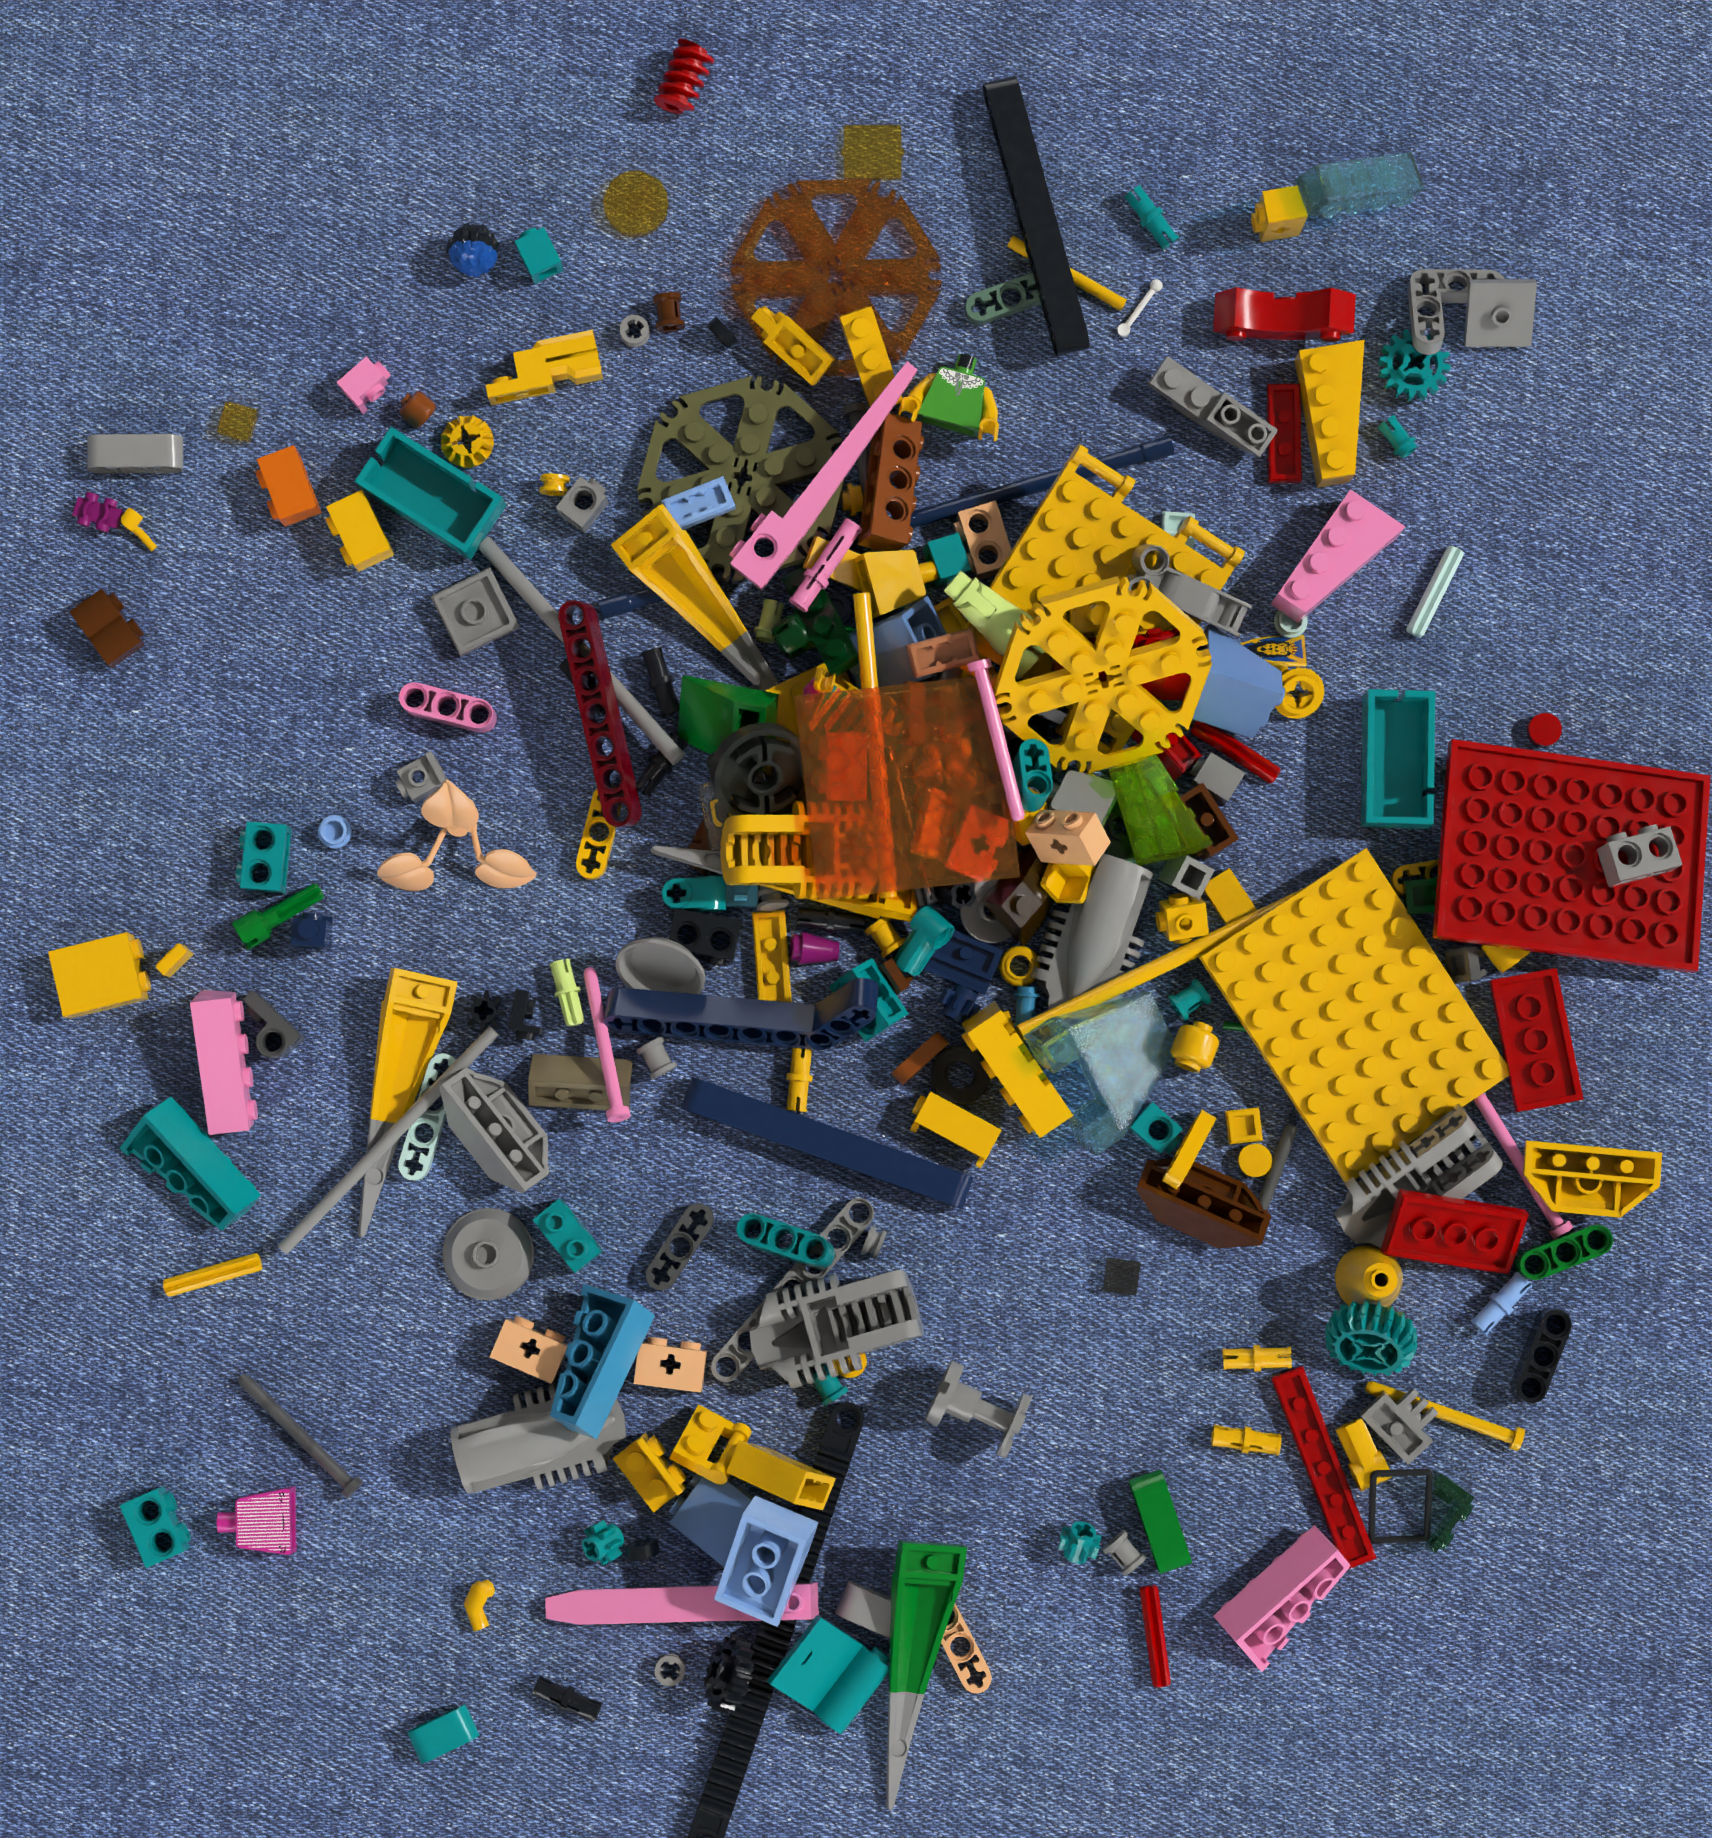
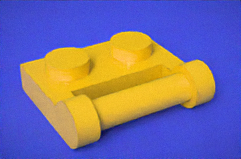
M698 1404L669 1459L713 1483L725 1484L730 1474L726 1473L729 1466L730 1453L737 1446L739 1440L748 1442L752 1433L751 1429L744 1423H733ZM720 1435L729 1439L718 1462L712 1463L707 1459Z

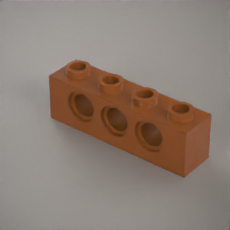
M889 413L872 437L860 522L862 532L859 534L858 545L881 551H899L910 543L913 535V527L910 526L911 514L914 512L917 498L914 496V488L920 475V466L917 465L918 455L924 444V436L921 435L922 422L916 420L912 422L909 418ZM894 450L899 454L900 458L896 456ZM890 480L894 482L897 488L892 486ZM886 510L891 513L893 519L887 515Z

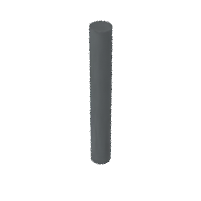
M1285 1124L1272 1159V1166L1267 1172L1258 1196L1260 1204L1267 1211L1298 1131L1297 1127L1290 1124Z

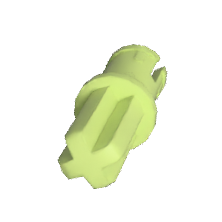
M562 959L550 963L549 966L557 991L554 993V996L559 998L565 1024L573 1027L584 1023L585 1019L578 992L581 990L580 987L576 986L570 959H565L564 962Z

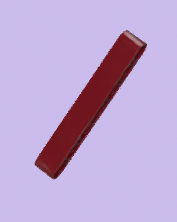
M569 600L560 607L558 619L603 816L606 822L614 827H631L640 820L642 808L598 616L591 604ZM577 608H580L583 612V618L576 625L572 615ZM587 640L590 644V652L586 657H583L580 653V646ZM592 673H595L598 678V684L591 690L588 687L587 680ZM602 705L605 709V718L599 723L595 718V711L598 706ZM607 738L613 743V749L609 755H606L602 750L603 742ZM615 770L619 773L621 780L616 788L610 783V775ZM622 803L628 809V815L623 821L617 815V809Z

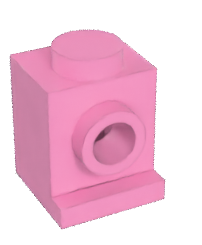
M366 356L338 380L337 384L342 392L364 414L368 411L365 404L368 401H376L384 394L386 390L384 387L388 385L387 379L391 374L379 361L373 364Z

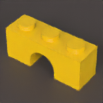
M866 306L840 315L838 318L855 362L868 408H870L895 375L872 306ZM902 396L899 398L896 404L901 403Z

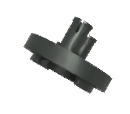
M769 722L754 723L736 730L706 760L709 763L707 768L710 770V783L714 795L724 809L732 816L785 815L792 810L795 801L802 800L808 790L812 776V763L804 744L788 728ZM766 735L775 736V737H778V738H780V739H784V740H786V741H783V740L781 741V740H779V739L772 738V737H766ZM766 765L773 767L772 774L766 781L752 783V776L759 767ZM787 785H789V787H787L784 791H782L781 793H779V792H780L781 790H783ZM734 794H736V795H738V796H740V797H742V798L752 799V801L744 800V799H741V798H739V797H737V796H734V797L732 798L733 800H731V797H732Z

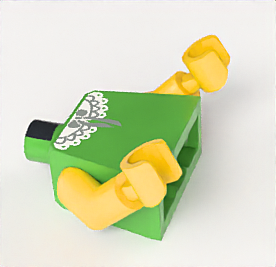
M958 354L954 369L940 367L937 373L928 374L911 390L907 397L902 399L897 413L900 416L901 412L908 411L912 413L910 420L912 422L916 420L918 415L919 422L976 437L979 440H982V435L985 433L992 434L994 436L993 441L998 439V409L992 390L984 386L985 378L973 375L977 359L967 354Z

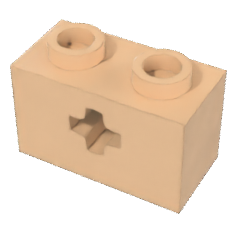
M1040 810L1025 832L1039 860L1045 863L1095 866L1111 843L1095 812Z
M517 1315L514 1320L505 1319L490 1358L548 1383H555L566 1357L565 1354L568 1343L564 1342L566 1336L551 1329H547L545 1334L532 1329L535 1324L534 1322ZM535 1339L537 1341L536 1347L541 1350L539 1353H534L529 1357L526 1355L528 1349L523 1347V1344Z
M647 1337V1343L643 1342L637 1353L633 1384L701 1393L703 1391L708 1350H700L701 1343L681 1341L680 1347L667 1345L668 1339ZM670 1354L675 1355V1361L681 1362L680 1367L675 1368L673 1373H669L668 1367L662 1365V1360H667Z

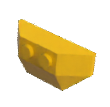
M1526 1140L1523 1175L1552 1212L1621 1218L1650 1193H1653L1660 1187L1662 1153Z

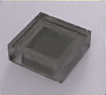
M1107 1257L1102 1291L1136 1296L1141 1262Z

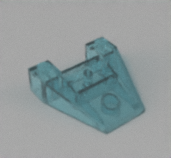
M1148 991L1052 1017L1024 1035L1037 1063L1054 1074L1077 1059L1096 1098L1072 1113L1073 1116L1067 1121L1078 1143L1094 1155L1100 1154L1124 1138L1172 1057L1170 1049L1174 1041L1151 993Z

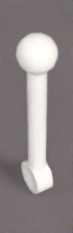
M1154 279L1150 282L1149 291L1127 321L1118 326L1117 334L1120 337L1125 338L1129 335L1130 326L1154 293L1162 289L1163 284L1160 280Z

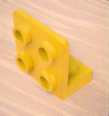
M644 1433L612 1459L654 1513L674 1496L680 1495L687 1486L683 1482L687 1477L675 1462L670 1465L664 1458L663 1454L666 1452V1449L655 1435L649 1438Z

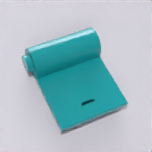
M817 1614L767 1682L813 1711L830 1728L839 1734H843L888 1675L890 1657L877 1646H874L872 1650Z

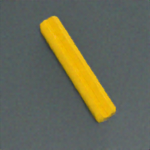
M253 1253L163 1280L164 1292L168 1297L261 1271L262 1261L258 1253Z

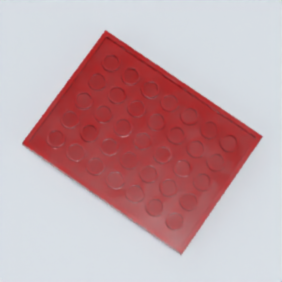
M1451 739L1448 742L1433 938L1680 972H1697L1699 967L1711 775ZM1657 824L1658 829L1671 826L1682 866L1671 872L1608 887L1597 852L1599 847L1607 843V837L1626 832L1627 837L1638 835V829ZM1649 843L1650 852L1658 857L1659 850L1657 846ZM1618 851L1619 860L1627 865L1628 858L1626 854Z

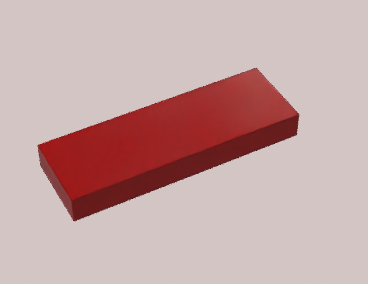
M1267 384L1266 422L1278 430L1267 446V484L1301 483L1300 384Z

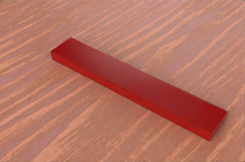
M1299 1366L1270 1377L1334 1546L1351 1565L1349 1569L1377 1559L1304 1367Z

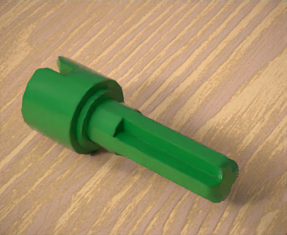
M312 884L263 912L253 909L231 923L249 951L270 939L272 929L324 898V895L317 884Z

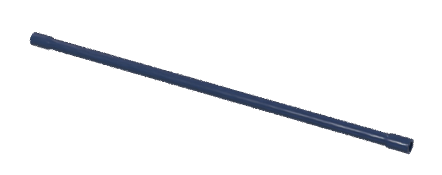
M1168 435L1096 459L1116 470L1137 463L1150 462L1171 456L1175 452L1171 437ZM1081 464L1075 471L1076 474L1084 479L1096 476L1095 473ZM1062 468L915 510L911 514L910 526L916 528L957 516L959 511L995 500L999 504L1050 489ZM832 534L830 538L825 536L826 540L831 541L835 534ZM859 535L854 540L851 546L858 544ZM802 549L799 550L803 556L807 557ZM773 552L766 553V554L759 555V556H760V557H765V556L771 555ZM720 567L715 568L712 572L718 584L726 583L723 581L724 569ZM731 569V577L729 581H732V578L735 574V569ZM648 587L635 592H626L598 600L603 619L631 612L639 607L663 601V599Z

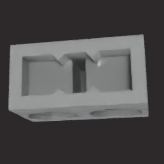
M1657 824L1638 829V835L1627 837L1626 832L1607 837V843L1599 847L1597 852L1608 887L1671 872L1682 866L1671 826L1658 829ZM1649 843L1657 846L1659 850L1658 857L1650 852ZM1618 851L1626 854L1628 858L1627 865L1619 860Z

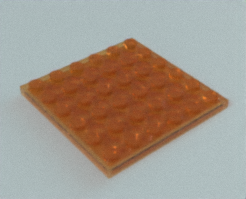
M997 674L989 675L992 688H994ZM976 677L794 696L817 900L1020 877L1014 820L1011 818ZM997 704V708H998V711H999V713H1000V712H1001V705H1000V704Z

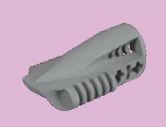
M1103 854L1095 865L1096 871L1084 903H1071L1068 913L1053 910L1051 916L1063 921L1064 925L1049 921L1047 928L1060 933V936L1045 933L1043 939L1056 944V948L1041 944L1039 950L1051 955L1052 959L1043 956H1037L1036 962L1049 967L1048 971L1034 967L1030 978L1035 979L1039 987L1049 997L1048 1010L1125 974L1126 972L1120 970L1121 967L1128 970L1136 968L1137 964L1124 959V957L1139 959L1141 953L1128 948V946L1132 945L1143 948L1145 943L1143 940L1132 936L1153 876L1151 871L1124 859ZM1116 996L1066 1021L1088 1025L1097 1012L1113 1008L1122 1010L1125 998Z
M1460 1104L1454 1106L1452 1111L1430 1125L1410 1145L1407 1146L1404 1141L1398 1143L1402 1149L1399 1153L1394 1148L1390 1149L1388 1152L1392 1156L1391 1159L1387 1160L1384 1155L1379 1157L1378 1159L1382 1164L1380 1167H1377L1374 1162L1368 1165L1372 1173L1368 1175L1364 1170L1360 1171L1358 1174L1362 1178L1361 1181L1357 1182L1352 1177L1344 1183L1349 1192L1346 1194L1344 1203L1334 1214L1344 1233L1357 1244L1372 1243L1381 1248L1399 1189L1463 1199L1500 1171L1503 1165L1502 1159ZM1477 1139L1482 1144V1147L1476 1149L1472 1144ZM1468 1148L1471 1154L1465 1157L1462 1152ZM1457 1157L1460 1161L1454 1164L1452 1160Z
M904 1270L888 1272L844 1286L840 1285L837 1275L832 1274L829 1275L830 1290L824 1277L817 1279L820 1293H817L812 1280L806 1282L808 1296H805L801 1284L794 1285L796 1300L793 1299L789 1287L782 1289L784 1303H782L777 1291L767 1293L759 1324L749 1329L751 1351L760 1370H775L789 1382L792 1389L803 1386L802 1371L808 1384L815 1383L813 1368H815L819 1380L823 1381L827 1379L826 1364L833 1378L839 1375L837 1361H839L842 1372L847 1374L851 1372L848 1358H851L854 1369L857 1371L862 1369L861 1354L923 1337L924 1330L911 1282Z
M555 1383L548 1385L551 1400L547 1399L543 1386L536 1388L539 1401L537 1404L531 1390L524 1392L526 1407H524L520 1394H513L515 1410L451 1428L450 1435L453 1454L466 1493L473 1494L530 1477L534 1478L537 1489L541 1490L545 1488L542 1475L544 1473L550 1487L556 1486L555 1470H557L562 1484L568 1482L566 1467H569L573 1480L580 1479L578 1467L580 1463L585 1477L591 1476L590 1460H593L597 1473L609 1471L608 1462L613 1445L627 1437L625 1415L618 1399L616 1398L597 1440L571 1431L550 1416L557 1389Z

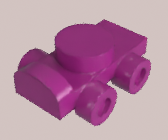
M86 492L84 498L78 496L72 516L77 517V524L89 527L90 522L96 524L95 529L104 533H108L109 528L119 529L121 516L124 514V511L116 508L118 501L105 497L103 504L98 503L99 495L91 492Z

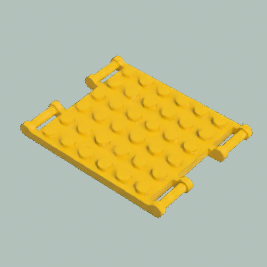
M1078 444L989 588L1008 602L1029 613L1035 619L1038 614L1034 612L1032 604L1034 602L1041 604L1040 598L1118 576L1120 581L1127 575H1135L1137 570L1134 568L1131 558L1136 547L1141 544L1147 543L1163 547L1169 554L1170 562L1168 567L1220 591L1234 568L1243 559L1245 551L1238 546L1231 547L1199 526V521L1192 516H1188L1184 520L1175 536L1170 535L1122 503L1132 490L1135 479L1127 474L1122 476L1090 455L1086 447ZM1081 464L1115 486L1116 489L1110 496L1076 474L1075 471ZM1191 536L1224 557L1225 560L1222 565L1218 566L1185 544L1187 539ZM1154 551L1148 552L1145 556L1144 562L1148 569L1156 563L1157 557ZM1139 582L1133 584L1131 590H1135L1138 587ZM1069 610L1067 611V620H1068V623H1070V613H1069ZM1149 611L1142 617L1137 635L1146 634L1147 629L1160 628L1161 631L1174 630L1175 626L1159 612ZM1187 615L1198 625H1200V623L1202 622L1190 615ZM968 621L963 629H973L978 653L986 658H990L992 662L1001 667L1004 656L999 655L984 636ZM1098 632L1081 634L1086 638L1097 637ZM1028 646L1027 649L1035 653L1039 659L1021 678L1026 680L1050 673L1054 659L1046 652L1039 655L1031 646ZM967 664L958 667L976 678L974 672L969 673ZM988 670L992 688H994L997 676ZM1074 704L1066 706L1067 715L1061 725L1058 724L1055 732L1062 737ZM1112 708L1103 732L1114 739L1109 746L1099 741L1097 749L1103 754L1122 750L1135 730L1131 724Z

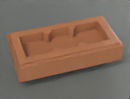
M972 628L905 645L914 678L980 660Z

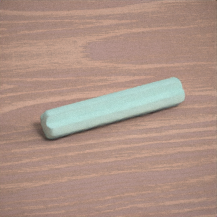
M1454 546L1446 548L1406 628V631L1414 637L1421 638L1425 634L1464 555V552Z

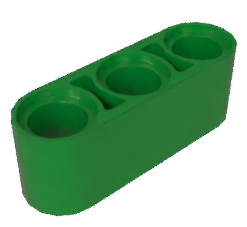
M1590 1224L1582 1226L1555 1239L1552 1238L1522 1250L1514 1258V1270L1529 1280L1543 1279L1607 1253L1613 1244L1612 1233L1602 1225ZM1593 1230L1597 1231L1601 1236V1244L1596 1249H1592L1587 1242L1588 1235ZM1561 1243L1567 1244L1570 1248V1256L1564 1262L1560 1261L1556 1256V1249ZM1530 1255H1534L1539 1261V1268L1533 1274L1528 1273L1524 1265L1525 1260Z
M1161 1469L1129 1479L1130 1489L1159 1574L1192 1564Z

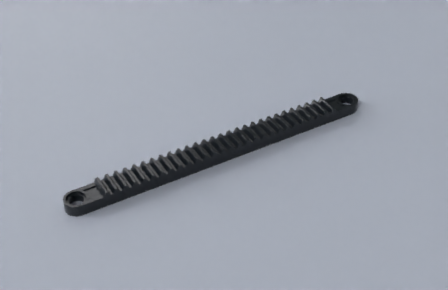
M841 1402L832 1410L813 1465L814 1469L836 1478L824 1509L819 1510L800 1505L797 1512L819 1523L796 1583H810L863 1426V1412L853 1402ZM851 1409L855 1412L857 1422L852 1428H843L838 1424L837 1416L840 1411ZM781 1620L778 1627L764 1621L760 1622L751 1650H754V1654L750 1659L754 1662V1671L751 1673L752 1680L749 1681V1690L744 1697L742 1696V1703L740 1705L736 1704L735 1711H730L688 1838H696L701 1834H706L711 1838H724L773 1694L774 1687L767 1680L785 1658L797 1620Z

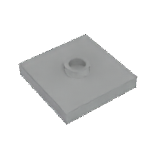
M1469 280L1464 331L1465 347H1531L1537 289L1536 280Z
M490 567L430 596L460 657L520 628Z

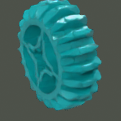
M1367 1300L1363 1304L1352 1301L1350 1306L1341 1305L1339 1310L1333 1311L1325 1329L1326 1349L1330 1351V1357L1338 1359V1365H1348L1350 1371L1356 1369L1362 1371V1374L1366 1372L1373 1373L1375 1377L1379 1373L1390 1376L1392 1371L1401 1372L1403 1367H1409L1410 1361H1412L1414 1354H1416L1418 1336L1416 1334L1417 1329L1413 1327L1412 1320L1405 1318L1404 1312H1395L1393 1306L1384 1307L1380 1305V1302L1370 1304Z

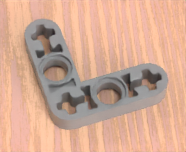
M1421 269L1415 271L1410 277L1408 286L1410 323L1414 348L1426 355L1439 352L1442 348L1445 334L1442 303H1467L1469 280L1505 279L1504 276L1494 270ZM1459 282L1465 289L1456 291L1451 289L1448 284ZM1421 284H1425V287L1428 289L1427 295H1422ZM1423 307L1430 308L1435 314L1423 316L1418 312V309ZM1430 328L1431 340H1427V337L1424 335L1425 329Z

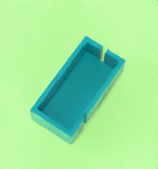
M390 427L375 450V453L384 464L380 467L377 460L370 457L354 482L365 494L471 560L478 550L480 542L486 538L507 505L503 497L478 481L475 484L472 477L395 428Z
M1368 689L1362 695L1360 827L1428 829L1434 825V794H1427L1422 798V793H1428L1434 788L1436 691L1405 690L1399 696V690ZM1399 697V702H1393Z

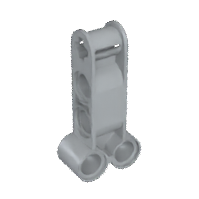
M1147 543L1136 547L1131 559L1137 572L1135 575L1126 576L1130 583L1128 590H1131V587L1136 582L1144 580L1147 590L1149 583L1153 584L1185 614L1239 637V627L1247 610L1252 609V605L1168 567L1170 562L1169 554L1163 547ZM1154 551L1157 560L1155 565L1148 569L1144 559L1148 552Z

